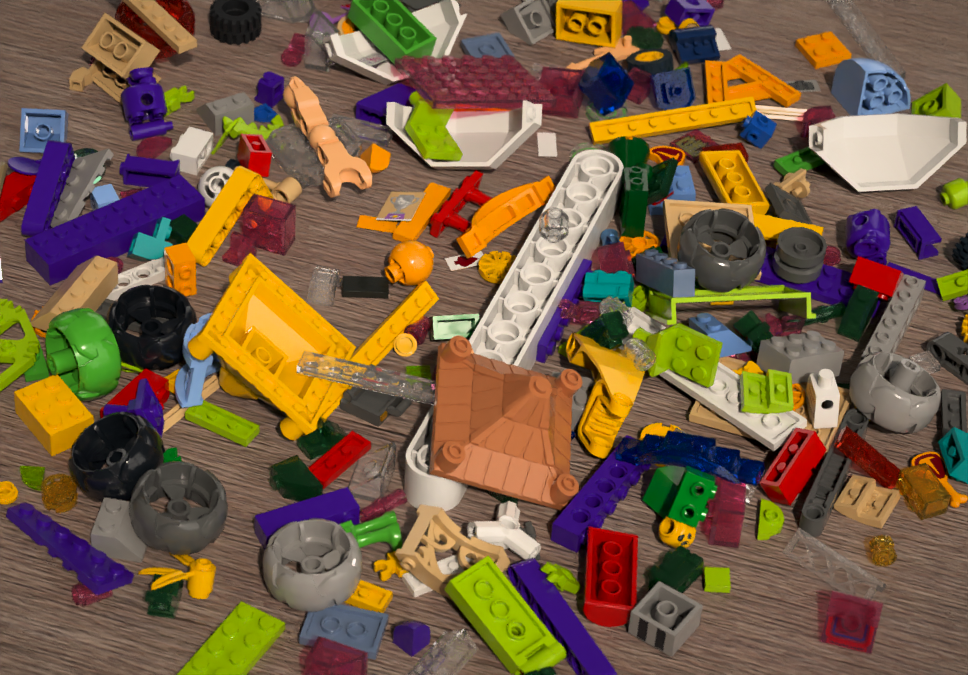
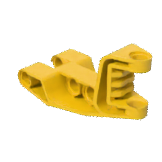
M573 332L566 345L568 360L572 364L591 370L595 381L578 426V436L591 454L599 458H607L617 433L633 406L647 366L634 353L619 348L615 351L600 346L591 338Z

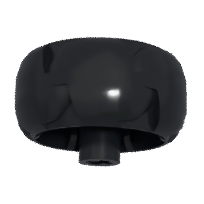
M139 285L123 292L118 301L111 304L106 316V322L117 341L121 362L138 367L141 370L145 368L149 370L166 369L184 359L182 346L185 333L191 323H197L195 310L191 307L188 299L178 290L162 285V287ZM161 317L169 320L161 323L159 320L153 318ZM137 320L142 322L141 336L139 337L126 332L129 325Z
M115 412L103 416V418L97 420L79 434L72 445V456L69 457L68 467L76 485L84 495L93 501L101 502L104 497L128 501L131 499L133 488L139 478L149 469H156L160 464L164 463L163 453L165 452V447L159 433L151 422L143 416H136L131 412ZM105 463L108 464L109 467L101 469Z

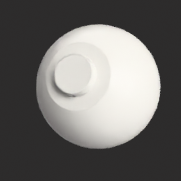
M215 166L208 169L201 176L198 183V192L205 198L206 206L211 207L234 170L225 166Z

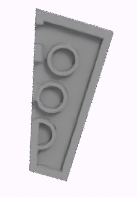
M109 148L84 157H78L74 160L57 209L54 212L50 225L52 228L79 216L86 204L83 201L84 198L92 193L95 188L94 180L97 175L102 176L105 171L103 167L105 161L111 160L114 155Z

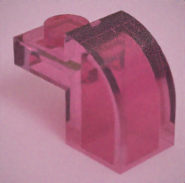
M831 106L813 107L804 113L800 131L801 138L808 137L809 141V126L836 118Z

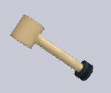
M234 159L228 160L225 167L232 170L241 166L239 161ZM262 177L268 189L272 190L271 194L274 202L281 207H287L302 193L300 183L293 177H286L282 182L278 183Z

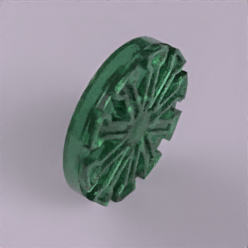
M633 26L626 33V35L632 37L631 44L638 48L659 49L663 46L664 37H662L660 32H655L652 28L647 27L646 29L644 26H636L635 28Z

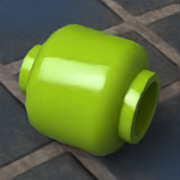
M958 178L945 183L940 194L943 205H948L953 210L968 205V181Z

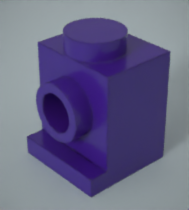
M271 71L265 72L263 78H260L257 83L258 95L255 96V101L261 104L266 103L270 108H273L283 99L284 77Z

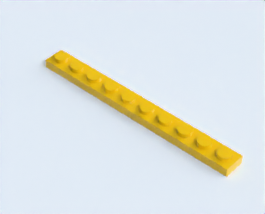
M427 281L421 282L352 354L315 428L308 435H311L340 405L343 393L347 389H351L366 374L367 367L370 364L376 366L394 347L393 344L396 337L407 333L439 300Z

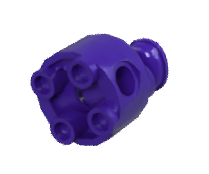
M137 68L129 72L130 77L127 78V82L130 86L122 91L121 100L125 119L129 121L130 126L140 124L142 121L163 119L162 116L168 112L163 87L153 77V68Z
M870 209L869 211L858 212L847 217L845 244L850 255L856 259L860 256L883 265L887 264L886 257L891 244L889 221L881 214L880 210Z

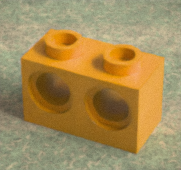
M187 243L165 247L166 285L178 290L185 297L197 294L196 259Z

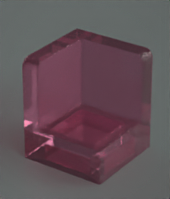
M634 67L624 77L622 98L640 105L650 95L652 75Z
M233 231L231 233V247L222 256V261L238 267L248 254L251 253L257 257V240Z

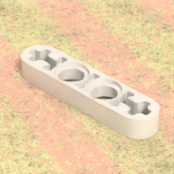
M161 257L118 274V284L128 283L129 285L119 286L117 284L106 299L115 301L128 289L139 285H153L165 280V258ZM142 274L148 275L146 278H139L138 276Z

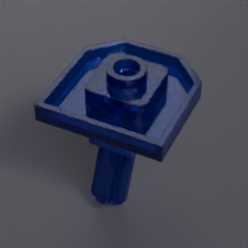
M690 67L650 75L655 104L660 110L666 111L692 106L696 99Z

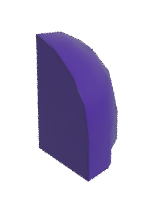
M406 621L395 627L393 643L413 657L430 643V627L419 621Z

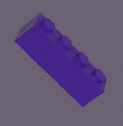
M345 487L255 515V535L265 550L271 536L291 522L320 518L337 524L351 520L353 525L359 524L360 506L349 488Z

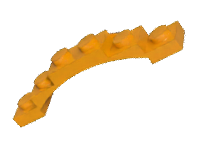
M550 176L543 177L538 182L524 184L507 190L484 203L475 212L471 227L456 238L466 258H470L484 249L493 238L539 207L546 205L556 189Z

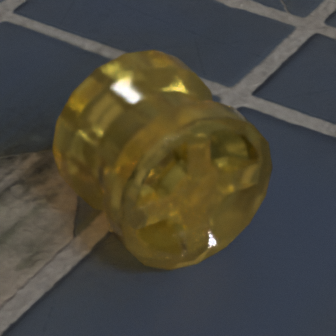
M880 535L871 539L869 549L872 553L873 563L879 567L893 564L897 559L893 539L887 535Z

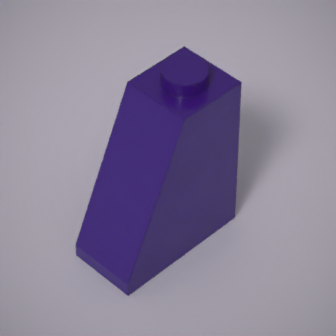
M398 83L356 103V121L394 134V131L386 124L387 102H396L403 106L414 107L410 103L409 97L418 89Z

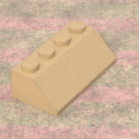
M96 255L79 264L30 322L31 325L47 331L50 321L60 313L76 308H90L95 312L118 284L117 262Z

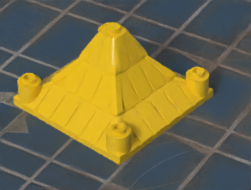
M250 253L244 258L241 265L229 274L230 285L227 287L203 329L188 342V349L190 354L199 360H205L215 352L221 364L219 383L225 392L232 396L246 399L259 398L285 412L287 417L280 422L281 433L284 437L294 441L303 434L308 435L315 428L356 346Z

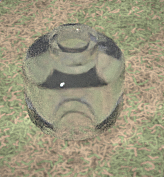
M548 208L539 218L540 236L551 243H557L566 238L569 233L568 215L560 208Z

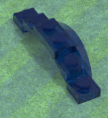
M669 430L665 437L646 434L643 440L624 437L615 452L616 460L629 462L633 465L664 464L684 468L689 466L736 484L745 483L757 486L765 470L764 462L740 458V450L716 446L715 438Z

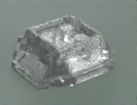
M341 116L332 117L331 119L326 118L329 122L328 126L335 131L336 136L342 142L349 155L359 158L363 140ZM293 123L273 130L265 141L272 152L273 160L282 171L295 178L303 189L323 184L325 177L324 168L316 155V150L310 146L309 140L302 133L301 129Z

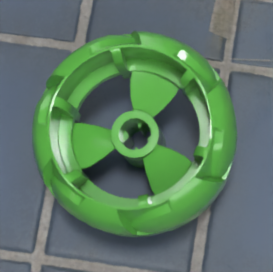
M76 308L60 313L50 321L45 337L46 360L50 372L53 375L58 374L80 401H91L106 396L115 390L121 375V357L115 336L106 320L90 308Z

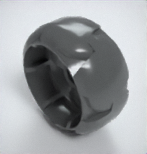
M726 208L719 210L706 209L696 213L686 222L678 239V262H686L687 266L695 269V281L701 287L716 292H729L735 288L741 290L750 285L759 275L766 256L765 238L758 226L755 227L745 215ZM699 242L712 246L710 252L704 249ZM732 255L745 260L729 261V258Z
M166 462L160 464L156 469H149L139 478L132 491L129 514L135 533L148 546L156 550L170 552L172 555H189L204 550L210 542L214 543L222 533L228 514L227 495L220 480L210 471H204L188 462ZM169 496L172 500L168 503L167 512L158 513L150 506V502H155L161 497ZM183 498L193 500L203 507L190 508V504L183 500Z

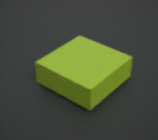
M704 567V592L730 593V568Z

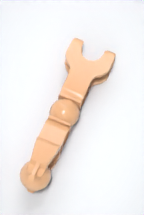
M291 77L290 83L283 92L284 102L290 108L295 126L301 129L302 133L309 140L310 146L316 150V155L324 168L323 188L331 198L340 196L341 183L343 182L354 183L361 190L371 188L372 174L366 162L358 157L349 155L342 142L336 136L335 131L328 126L329 122L319 105L317 96L298 77Z

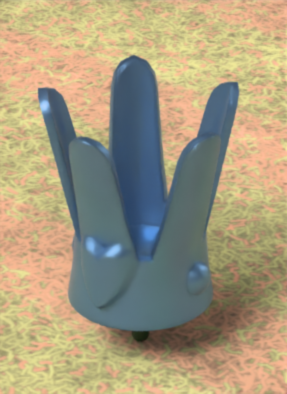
M606 229L601 233L603 257L605 260L608 258V250L611 247L615 258L619 260L620 253L617 243L623 250L625 248L619 240L618 232L614 229Z

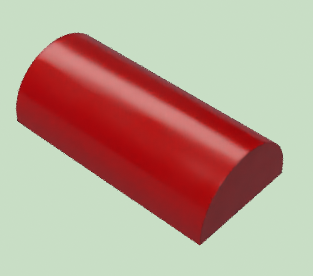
M588 527L584 613L591 622L597 625L617 627L630 621L631 611L636 607L638 535Z

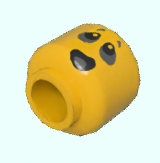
M666 516L660 523L658 533L663 543L681 550L693 543L696 529Z

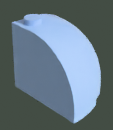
M851 58L843 60L836 68L831 94L850 116L890 114L910 109V90L906 86L904 79L888 65L869 58Z

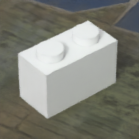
M188 127L186 132L181 134L178 144L172 147L170 152V159L172 161L180 160L181 172L193 175L199 173L214 149L213 133Z

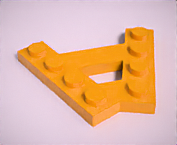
M741 54L726 62L705 60L707 104L753 96L754 101L772 98L787 108L801 98V92ZM738 78L747 82L730 87L727 84L728 80Z

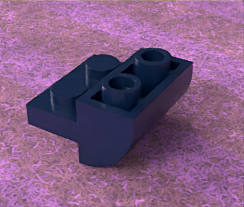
M712 25L669 31L668 37L672 51L676 52L680 65L702 63L705 60L718 61L720 59L719 49L715 40L717 33Z

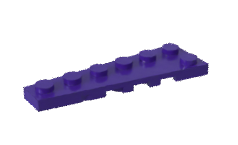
M21 503L7 509L6 517L26 535L30 536L35 543L49 548L48 554L53 558L59 557L63 561L62 566L66 570L70 571L73 569L78 574L77 579L94 594L99 595L132 583L134 574L127 570L124 565L115 562L104 552L89 545L86 540L77 537L68 528L62 527L53 521L51 517L39 512L33 505Z

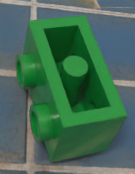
M686 466L669 506L668 517L694 528L697 527L699 521L703 522L708 512V508L705 507L708 499L713 500L718 488L715 485V476Z

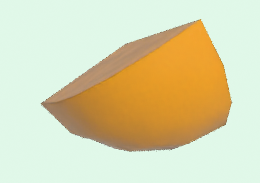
M372 143L360 155V159L366 162L371 174H375L388 167L391 153Z

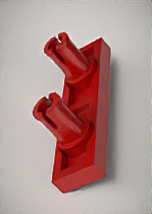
M475 170L470 177L466 176L461 188H456L451 199L443 203L440 212L434 213L430 220L432 225L430 235L438 238L445 228L449 226L462 233H465L471 227V221L461 217L458 213L470 201L482 206L493 198L479 191L483 173Z

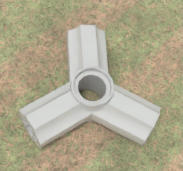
M511 501L500 503L497 509L496 521L469 522L467 526L468 539L471 540L472 536L484 542L502 546L504 549H510L523 560L535 558L541 550V546L537 541L519 529L520 510L517 508L516 503Z

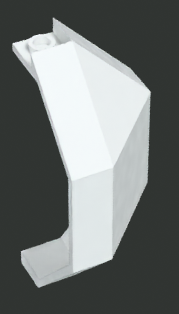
M443 0L413 12L412 14L437 40L431 56L402 71L390 59L373 66L357 61L359 58L376 52L384 54L361 30L344 35L336 33L324 38L323 42L330 60L381 84L389 85L445 65L467 14L460 16L459 5L455 0Z
M523 100L522 108L510 111H453L445 127L463 153L460 161L425 159L405 130L414 107L403 106L396 102H387L386 124L423 160L438 170L497 169L541 126L542 104H533L527 100Z
M902 113L840 116L809 126V148L858 192L917 189L966 144L967 122L960 118Z

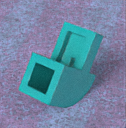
M165 217L157 219L152 236L140 232L134 234L127 257L142 262H149L163 257L164 248L173 245L165 241V239L168 240L171 234L172 227L169 226L171 219Z

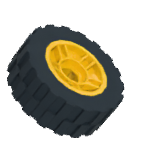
M644 49L627 57L629 77L635 80L660 79L672 74L674 71L672 53L667 49Z

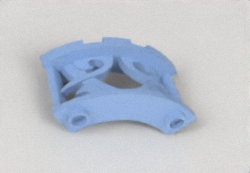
M212 313L201 316L199 322L195 324L191 323L185 333L182 347L186 364L178 372L174 385L177 401L182 408L203 404L201 394L204 380L208 375L220 371L221 368L215 352L205 360H199L194 358L188 349V342L203 329Z

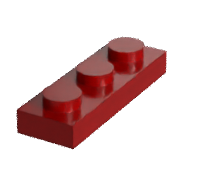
M351 431L305 470V478L325 489L371 449V441Z

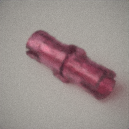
M399 488L385 497L376 498L373 504L360 509V516L364 515L359 518L360 521L364 523L382 516L385 512L405 504L407 498L401 499L403 496H406L404 491Z

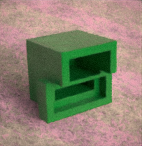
M683 463L657 468L643 497V501L663 519L668 516L669 506L686 468V465Z

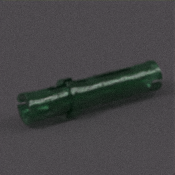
M843 302L829 306L820 305L816 309L811 310V312L816 313V318L806 319L793 314L778 318V326L782 332L814 323H827L830 319L846 316V307Z

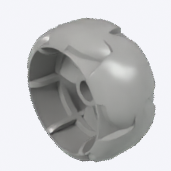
M887 352L871 353L859 362L850 379L849 394L853 404L868 419L888 430L910 434L922 431L930 424L939 409L941 391L936 380L920 365L903 356Z
M311 518L309 520L291 522L276 531L267 544L263 554L264 580L269 591L278 601L286 602L290 608L295 610L318 612L336 604L338 606L348 600L358 587L362 573L361 549L354 535L351 532L346 533L341 525L333 521ZM292 560L301 562V573L292 571V569L285 565Z

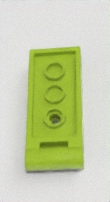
M489 555L450 580L445 587L446 593L511 675H542L566 658L564 647L553 637Z

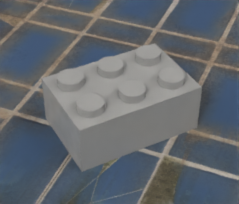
M807 331V333L802 334L792 333L789 336H774L771 339L761 340L756 364L766 373L768 369L791 373L792 384L808 382L810 374L819 373L822 369L831 370L834 377L839 376L844 350L836 346L835 342L820 336L821 334L816 331Z

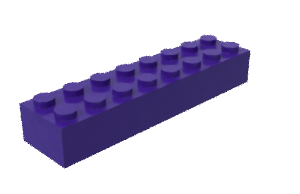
M181 174L25 239L26 261L51 286L67 279L79 264L96 255L111 260L127 253L133 235L140 232L152 236L157 219L161 217L171 219L169 225L172 227L171 233L201 221L205 216V198Z

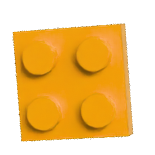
M832 31L796 39L795 47L815 69L838 64L843 60L851 59L852 55Z

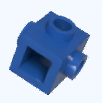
M756 110L751 116L747 115L742 121L741 126L743 129L740 136L761 149L772 137L777 124Z

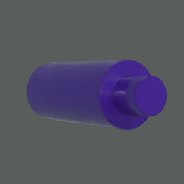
M163 119L131 125L129 126V135L132 141L165 135L167 130L173 129L172 121L165 122Z

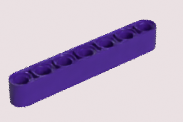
M529 558L508 566V575L513 586L553 637L564 647L566 651L565 659L575 674L617 675L613 666L554 584L548 581L546 573L541 571L539 563L534 558Z

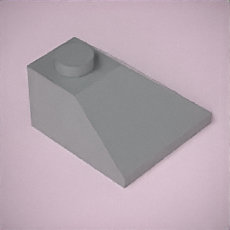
M525 0L500 14L508 31L529 45H533L556 31V19L546 0Z

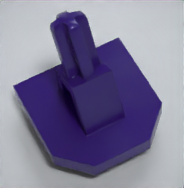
M146 378L139 380L136 399L129 400L128 406L104 405L103 416L115 412H131L136 416L141 415L151 422L162 438L165 423L163 409Z

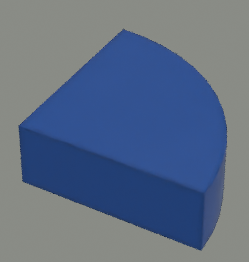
M266 103L254 108V120L258 122H271L278 115Z

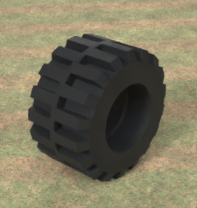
M255 0L213 1V4L210 6V33L214 35L216 40L230 45H241L254 41L256 37L260 36L262 30V9L259 2Z

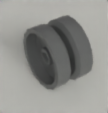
M804 227L785 229L779 234L772 263L774 271L781 278L794 283L815 281L822 271L827 249L825 239L812 229Z

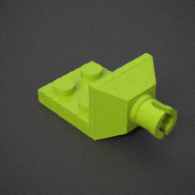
M417 90L413 92L409 97V101L414 106V110L405 126V130L423 158L460 161L463 153L445 127L456 106L453 103L427 99L423 91Z
M681 323L662 329L654 334L645 331L643 328H638L632 336L634 339L631 341L632 345L645 350L644 360L650 376L655 377L669 369L708 388L714 384L722 342Z

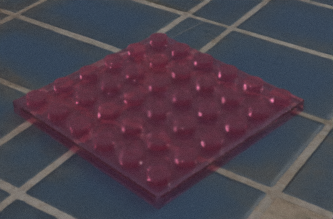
M409 55L395 58L394 66L432 109L522 108L523 100L533 104H542V108L556 107L557 99L511 55H502V58H494L491 55H483L482 58H475L470 55H463L462 58H455L450 55H444L442 58H435L430 55H424L422 58H415Z

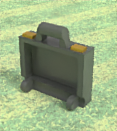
M370 364L367 367L366 374L351 389H347L343 393V398L340 400V409L379 427L390 414L400 417L412 404L408 397L411 391L410 383L383 370L377 371L376 366Z

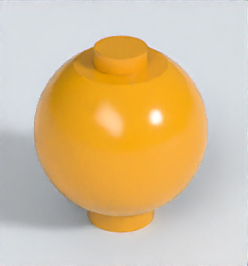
M413 240L397 244L390 252L388 266L384 268L387 279L393 284L398 281L406 286H416L426 281L433 270V251L430 247Z

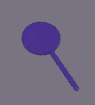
M12 157L8 160V166L11 169L26 175H37L41 159L34 161L25 157Z

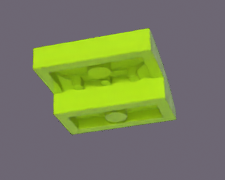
M768 369L766 375L742 371L740 376L742 412L769 414L793 410L791 373Z

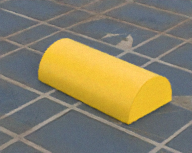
M740 150L700 152L699 162L721 203L752 205L753 213L762 215L767 213L770 205Z

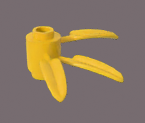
M172 555L182 564L190 568L189 572L183 573L177 569L153 567L142 569L138 573V575H162V577L152 583L151 590L182 579L188 580L187 589L189 590V595L196 599H206L209 597V593L213 591L216 566L205 558H199L195 561L189 555Z

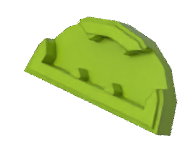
M761 499L757 540H768L770 536L781 533L784 515L776 504Z

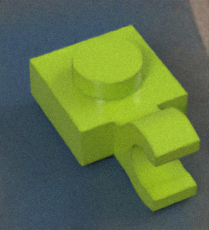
M182 86L179 89L173 87L165 92L164 97L168 112L163 116L166 117L181 108V102L193 101L195 92L190 91L187 93V86Z

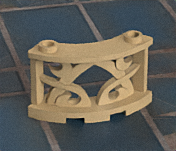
M420 504L416 511L418 518L402 548L397 549L395 555L400 560V565L404 569L411 572L422 583L449 599L451 598L444 589L450 580L461 573L442 574L437 564L435 551L446 552L451 548L456 550L458 563L463 570H467L488 555L501 572L507 570L511 563L502 546L484 542L472 536L471 540L459 533L461 528L447 516L443 508ZM441 540L444 542V545H440L438 542ZM419 542H421V543H423V544L425 545V546L419 547V548L416 550V548H417ZM465 557L473 559L474 561H470L468 563Z

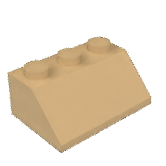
M104 13L81 47L124 79L130 77L129 72L134 69L149 67L160 52L158 48L107 13Z
M95 59L88 69L92 72V81L123 105L121 93L130 86L127 78L124 79L102 62ZM153 72V77L156 78V82L158 83L161 77L158 76L155 72Z

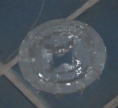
M611 296L601 301L599 311L608 324L618 329L628 328L632 324L634 315L630 312L631 307L625 305V301L621 302L618 297L612 298Z

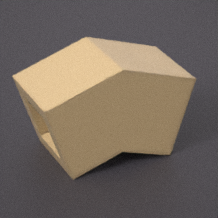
M84 66L73 71L69 78L70 90L83 92L85 86L92 84V72Z

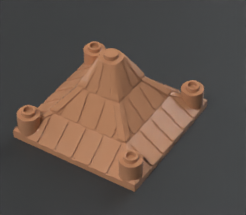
M454 336L447 344L442 342L438 347L429 474L563 511L579 490L577 480L570 475L572 398L582 386L583 382L580 374L573 369H565L555 378L512 364H506L502 361L489 359L485 356L471 353L472 346L470 342L462 336Z

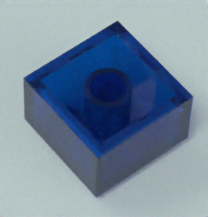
M608 52L590 62L578 85L581 91L591 100L594 107L605 116L623 107L635 83L614 56Z

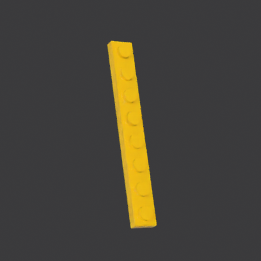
M752 96L591 122L588 127L594 146L609 143L613 139L626 136V139H633V137L643 138L741 122L747 115L751 116L757 109Z

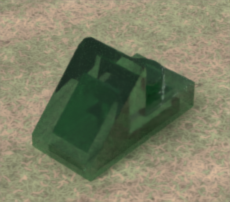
M320 417L317 422V430L298 438L297 447L309 460H313L328 452L347 434L337 423Z

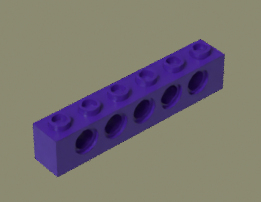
M626 435L553 522L551 541L575 553L583 545L586 546L588 527L601 529L607 515L613 514L617 503L626 498L632 485L635 486L643 471H648L653 462L651 457L652 446Z

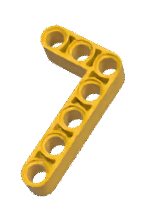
M238 166L234 170L187 242L197 264L204 267L210 263L246 206L262 213H266L271 208L273 196L260 174L243 166Z

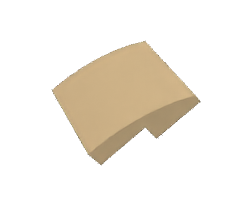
M852 475L836 500L834 509L848 518L882 529L898 503L900 493L899 490L877 487L876 480L873 478Z

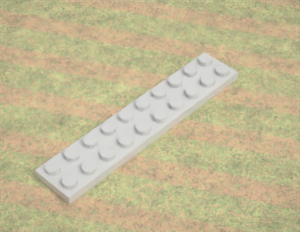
M632 307L602 328L601 334L618 348L638 355L645 362V350L632 345L631 341L634 339L632 338L634 332L638 328H643L645 331L654 334L666 327L637 308ZM718 362L714 384L709 388L669 369L659 374L772 451L786 443L795 428L804 429L807 426V419L793 410L769 414L742 412L740 375Z

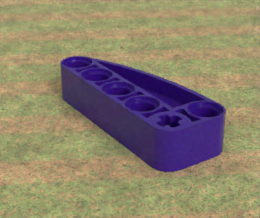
M54 140L47 141L23 217L22 235L32 237L52 228L50 225L54 212L57 209L66 179L75 160L71 143Z

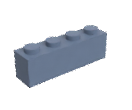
M653 249L645 250V253L636 255V281L672 297L695 296V269L687 266L686 262H678L677 258L668 257V254L658 253V250Z

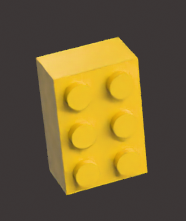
M622 0L557 1L556 39L612 48L616 47L622 36Z
M58 374L14 392L16 414L51 456L72 448L79 434L94 423V416Z

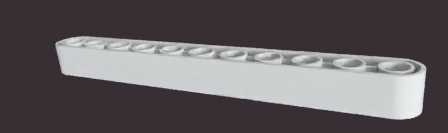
M586 150L573 157L469 340L475 354L522 367L526 370L532 369L536 361L539 340L583 259H591L601 240V233L607 229L618 209L624 167L622 161L617 156L603 150ZM433 403L406 451L404 495L407 501L417 509L422 504L441 507L445 512L459 504L469 485L429 474L434 413Z

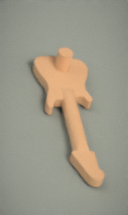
M626 35L624 38H620L615 48H597L594 50V55L596 56L576 64L571 63L563 70L562 77L568 79L570 76L579 73L580 70L609 59L612 60L611 64H616L620 60L627 59L632 53L640 51V49L632 42V37Z

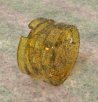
M54 474L42 482V503L48 511L52 509L56 510V513H64L76 506L78 502L77 485L71 476ZM56 478H61L60 481H54Z

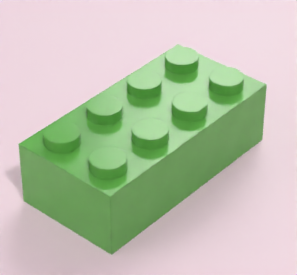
M352 0L348 18L401 71L432 55L437 38L399 0Z

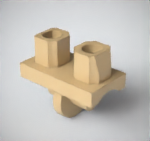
M801 168L795 173L789 172L784 176L783 182L774 183V185L795 197L805 198L810 193V183L805 179L806 169Z

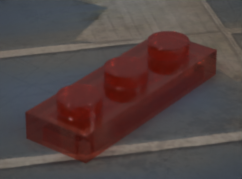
M848 426L843 428L834 446L883 487L893 489L902 471Z

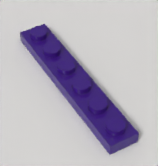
M583 259L538 342L536 361L545 364L548 356L554 354L556 341H561L564 326H569L572 312H576L579 298H583L586 272L593 273L591 270L592 261Z

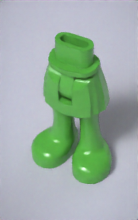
M394 510L385 512L378 518L357 525H353L351 520L339 524L346 533L351 532L354 535L360 548L377 542L389 543L393 551L401 549L403 546L400 527Z

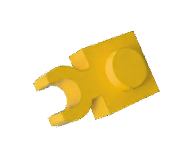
M396 551L387 554V560H378L374 563V572L384 570L380 572L381 581L390 579L394 573L400 578L402 574L409 572L400 565V560L395 555Z

